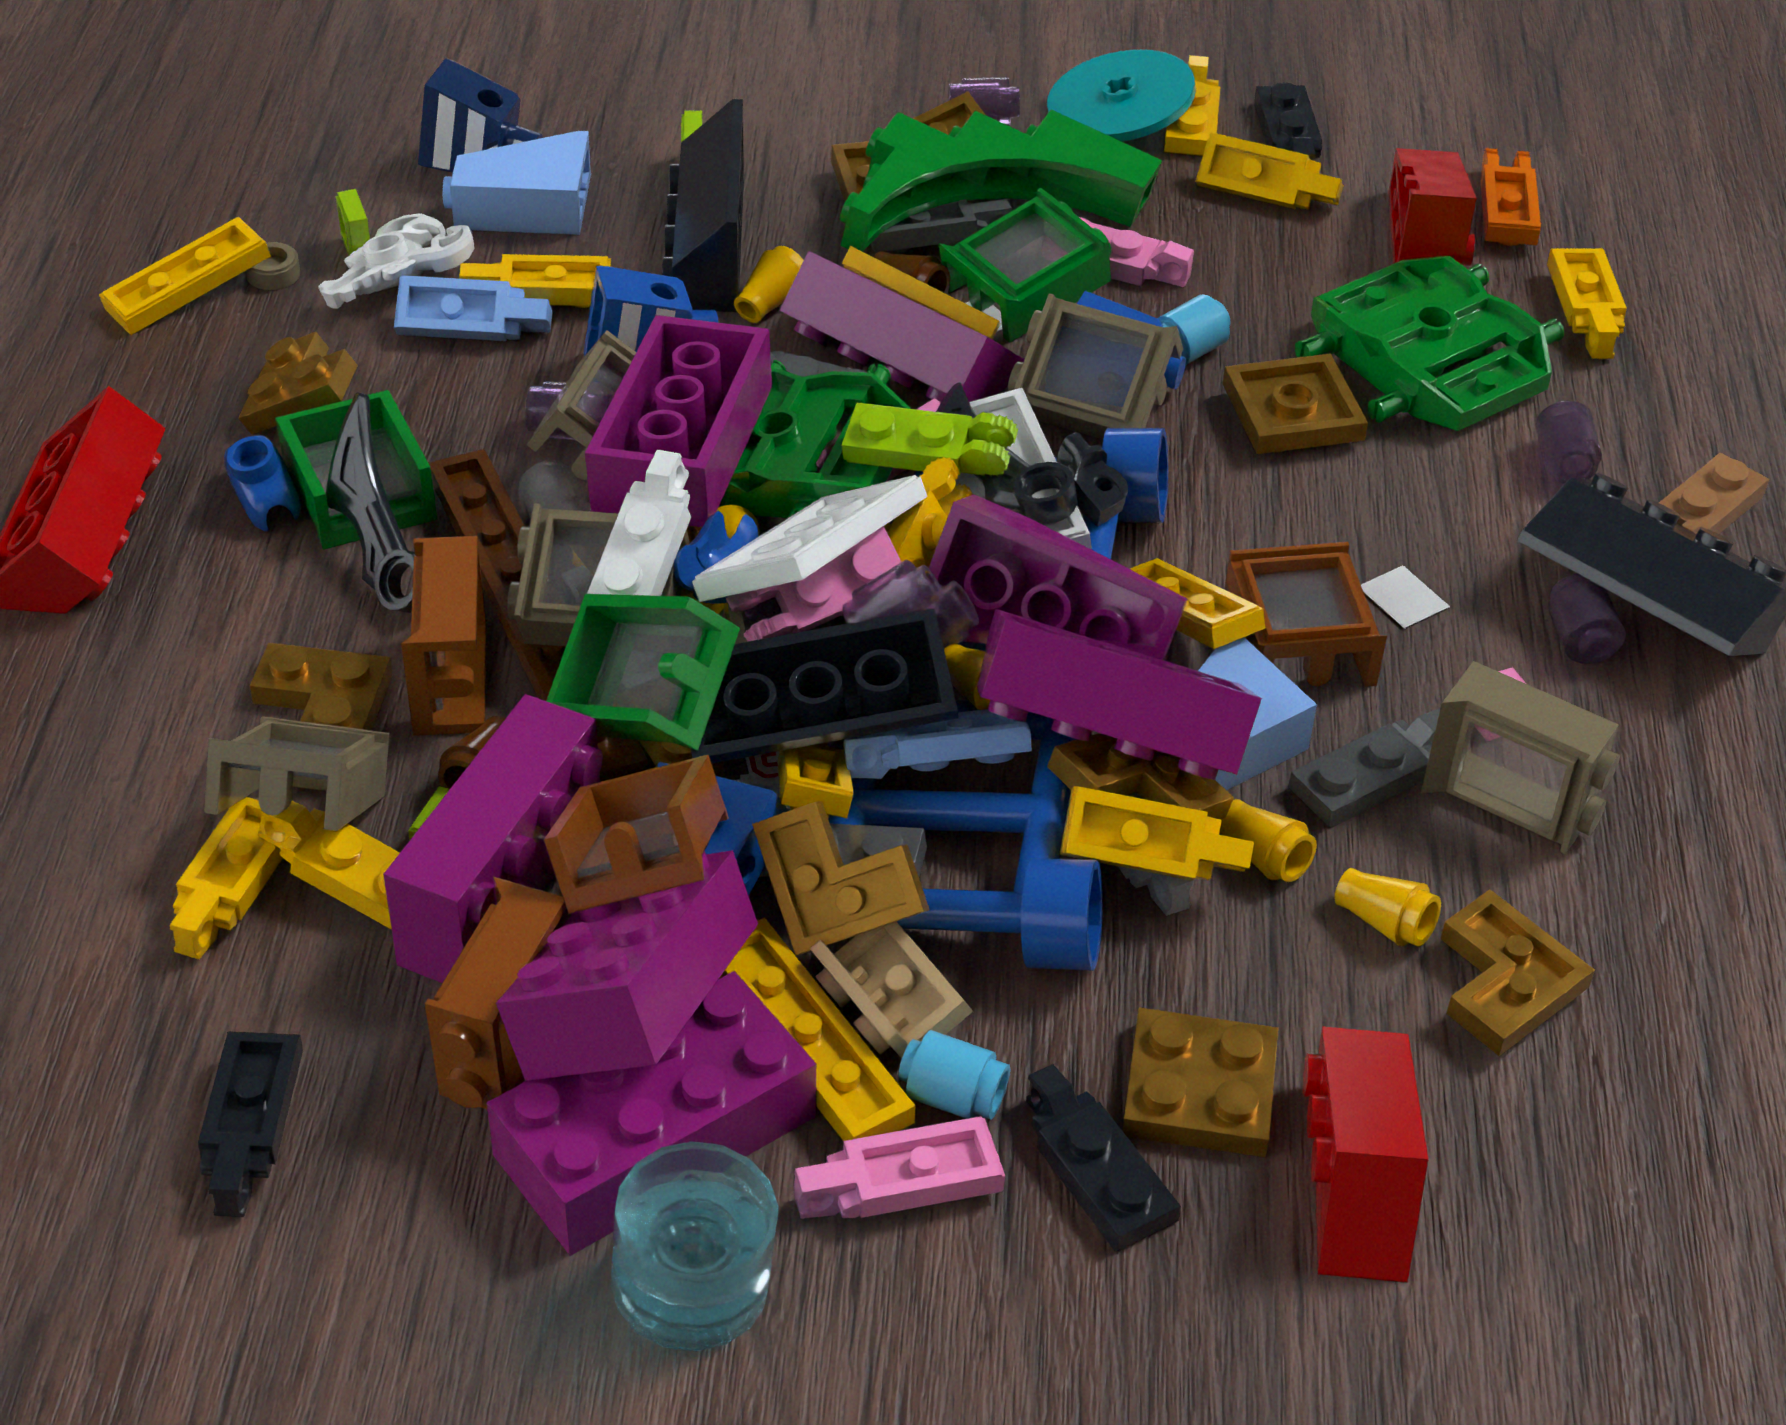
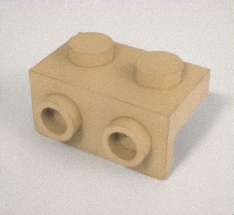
M897 922L856 935L835 954L821 940L810 948L825 967L815 977L841 1008L853 1000L863 1013L853 1023L880 1055L889 1047H892L902 1058L912 1039L922 1041L929 1030L946 1035L973 1012L965 1000Z

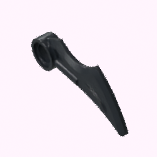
M961 382L951 387L936 411L972 416V419L976 417ZM1008 447L1005 450L1009 451L1010 459L1007 470L1003 474H998V476L974 474L984 486L986 500L1005 508L1016 509L1019 511V514L1031 518L1042 525L1054 524L1066 519L1074 512L1078 505L1073 474L1067 466L1056 462H1042L1030 466ZM1054 488L1060 490L1049 497H1032L1034 493L1044 489Z
M357 392L345 415L335 444L327 480L328 508L341 512L354 525L362 547V579L376 591L377 598L381 604L389 610L412 613L413 587L411 592L404 597L401 590V578L408 567L414 570L415 552L408 551L379 476L371 434L369 396Z

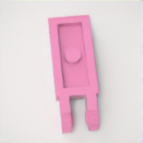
M883 526L803 580L731 595L726 600L732 612L753 608L757 604L773 597L776 598L783 613L753 624L749 630L743 633L747 642L782 636L791 632L798 633L810 630L903 590L911 580Z

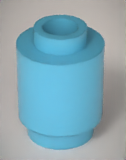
M1205 294L1198 295L1157 318L1163 327L1177 326L1183 346L1181 356L1186 358V365L1226 343L1230 334V316L1227 309L1221 302Z
M929 1030L922 1041L912 1039L909 1042L901 1060L898 1078L901 1081L907 1082L906 1094L912 1100L966 1119L979 1115L991 1120L996 1115L1005 1095L1010 1076V1065L997 1061L994 1051Z

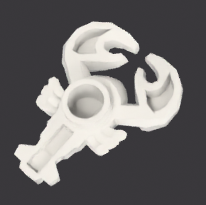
M421 213L404 215L383 225L377 230L375 237L368 240L357 251L351 253L349 257H346L344 262L349 270L337 280L324 281L318 286L327 306L338 309L343 302L348 303L355 299L356 295L370 294L399 286V279L402 275L420 276L424 270L443 272L455 268L460 263L466 261L475 249L472 233L469 226L466 225L451 226L445 231L441 222Z

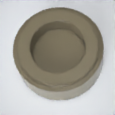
M268 242L266 244L271 257L245 271L247 281L256 288L263 290L286 288L295 283L300 277L298 253L289 245L279 242Z

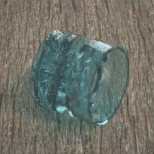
M691 1141L661 1147L637 1162L619 1186L614 1213V1249L610 1284L619 1313L636 1333L665 1348L699 1351L726 1345L750 1329L766 1305L779 1206L770 1180L751 1159L723 1145Z

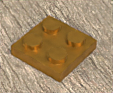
M1331 354L1225 366L1222 384L1257 454L1278 453L1286 450L1325 445L1333 446L1365 440L1368 422Z
M1139 1007L1122 1130L1124 1134L1131 1138L1266 1157L1270 1134L1279 1027Z

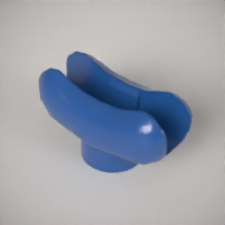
M263 435L245 437L225 450L224 466L229 480L254 526L264 532L269 531L266 515L269 509L277 505L287 507L295 520L299 518L301 500L282 456L267 437Z
M717 511L709 516L695 539L689 545H685L678 550L674 560V576L677 584L682 588L693 591V596L698 600L692 583L696 579L695 576L758 537V527L754 519L747 514L743 515L735 534L730 539L726 533L723 514ZM728 596L703 602L710 604L727 603L726 598Z

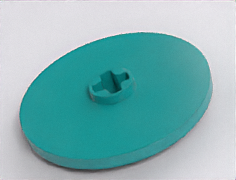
M1125 50L1108 53L1075 66L1057 80L1049 92L1047 108L1048 112L1052 109L1121 142L1133 140L1167 127L1188 110L1196 94L1194 74L1183 60L1165 52Z

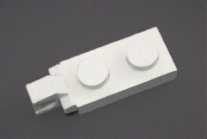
M656 450L646 471L645 482L634 481L630 488V493H627L587 594L661 596L691 519L688 510L690 495L688 490H683L689 471L685 469L682 463L681 454Z

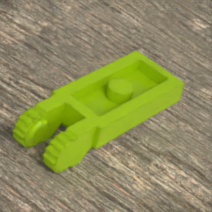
M856 402L842 442L843 459L850 463L922 471L925 470L926 465H929L931 461H935L937 458L950 457L959 469L960 474L958 476L961 473L998 476V474H1003L1007 470L1010 456L1008 455L1009 451L1005 449L1008 446L1011 447L1012 443L1015 444L1018 428H1016L1017 424L1013 423V419L1010 420L1007 416L1003 417L1000 414L995 416L993 413L982 412L972 419V416Z

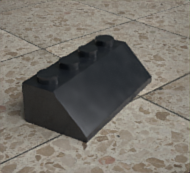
M732 99L681 142L680 164L670 163V194L667 197L668 224L665 225V256H663L662 275L677 277L683 281L692 310L737 312L734 300L739 296L744 199L743 99Z
M1595 473L1593 479L1571 477L1524 527L1517 539L1520 543L1728 656L1766 653L1786 616V581L1784 580L1786 569L1756 555L1748 562L1729 552L1734 543L1726 537L1703 527L1699 528L1697 534L1677 524L1681 515L1674 510L1652 500H1647L1645 505L1642 506L1624 497L1628 490L1627 486L1600 473Z
M935 608L735 644L698 751L691 749L692 758L709 755L712 764L958 719V709Z

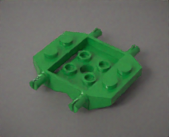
M1451 256L1407 259L1313 299L1311 317L1317 334L1298 341L1295 344V354L1297 358L1335 354L1384 393V396L1372 399L1368 403V413L1372 419L1376 418L1375 422L1381 423L1400 412H1408L1413 417L1459 431L1548 390L1552 369L1547 345L1562 340L1564 328L1560 321L1556 323L1557 319H1550L1541 324L1514 303L1488 294L1483 286L1489 282V273L1485 266L1482 267V264H1475L1467 269ZM1499 342L1506 345V347L1481 357L1485 353V349ZM1481 357L1462 367H1459L1442 376H1439L1444 372V368L1446 366L1451 365L1459 360H1462L1464 358L1473 359Z
M774 360L773 363L771 362V391L719 507L739 505L748 509L754 516L788 519L821 497L886 482L893 468L847 462V460L843 459L842 442L856 402L911 409L886 386L891 378L890 371L881 364H878L877 369L876 365L872 364L869 366L867 373L830 371L801 377L787 372L785 366L778 360ZM851 414L820 472L816 473V462L826 444L837 435L836 426L842 415Z

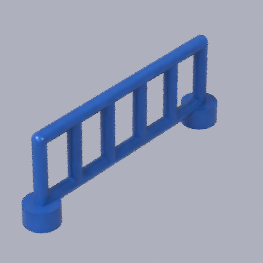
M1164 428L1106 429L1102 446L1103 450L1107 453L1106 465L1122 474L1127 481L1128 494L1122 512H1119L1098 527L1082 513V518L1090 533L1091 550L1111 559L1117 522H1164L1168 498V445ZM914 471L916 477L923 474V471ZM888 612L880 614V618L890 616ZM940 631L944 648L950 644H959L970 649L982 651L986 649V644L966 642ZM956 700L958 712L978 710L969 700ZM1032 712L1028 713L1026 719L1030 728L1031 740H1041L1031 793L875 789L876 778H851L853 798L848 817L843 818L830 815L828 820L831 824L924 828V830L1024 833L1013 892L923 889L930 910L897 921L903 929L1021 933L1023 959L1027 968L1095 970L1099 957L1102 932L1103 898L1101 870L1097 860L1060 859L1061 855L1059 854L1071 790L1047 765L1055 746L1077 739L1051 730L1054 719Z

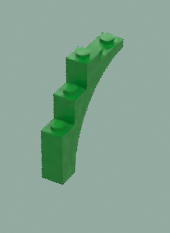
M1052 109L1039 126L1031 124L1026 133L978 111H974L962 128L955 125L949 135L897 112L885 129L877 127L869 140L866 156L871 158L862 191L859 194L852 192L848 196L840 214V222L845 223L840 246L848 250L852 246L863 252L882 232L909 216L964 199L967 201L974 199L1011 198L1031 200L1037 196V189L1039 188L1044 189L1057 201L1065 202L1071 208L1091 212L1131 227L1150 198L1163 160Z

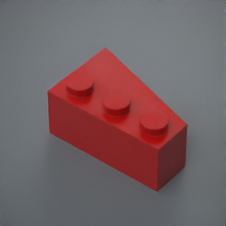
M1396 148L1388 190L1393 264L1407 259L1451 256L1461 265L1471 266L1474 256L1475 236L1469 233L1477 198L1459 153Z
M1322 1026L1318 1054H1306L1303 1071V1096L1310 1097L1307 1112V1137L1314 1139L1311 1157L1312 1182H1316L1318 1275L1408 1283L1429 1160L1409 1036L1404 1033Z

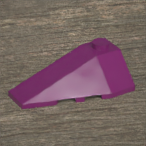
M973 494L953 502L912 612L935 608L939 630L966 642L987 644L991 621L995 609L1157 659H1163L1188 599L1031 518Z

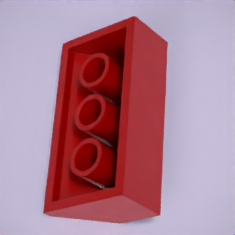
M110 386L105 388L49 437L39 449L0 533V609L65 614L84 598L90 601L95 600L104 591L113 576V571L108 569L109 563L122 549L129 537L130 532L124 527L127 520L138 510L145 499L146 492L141 487L143 482L156 469L162 458L157 449L166 428Z

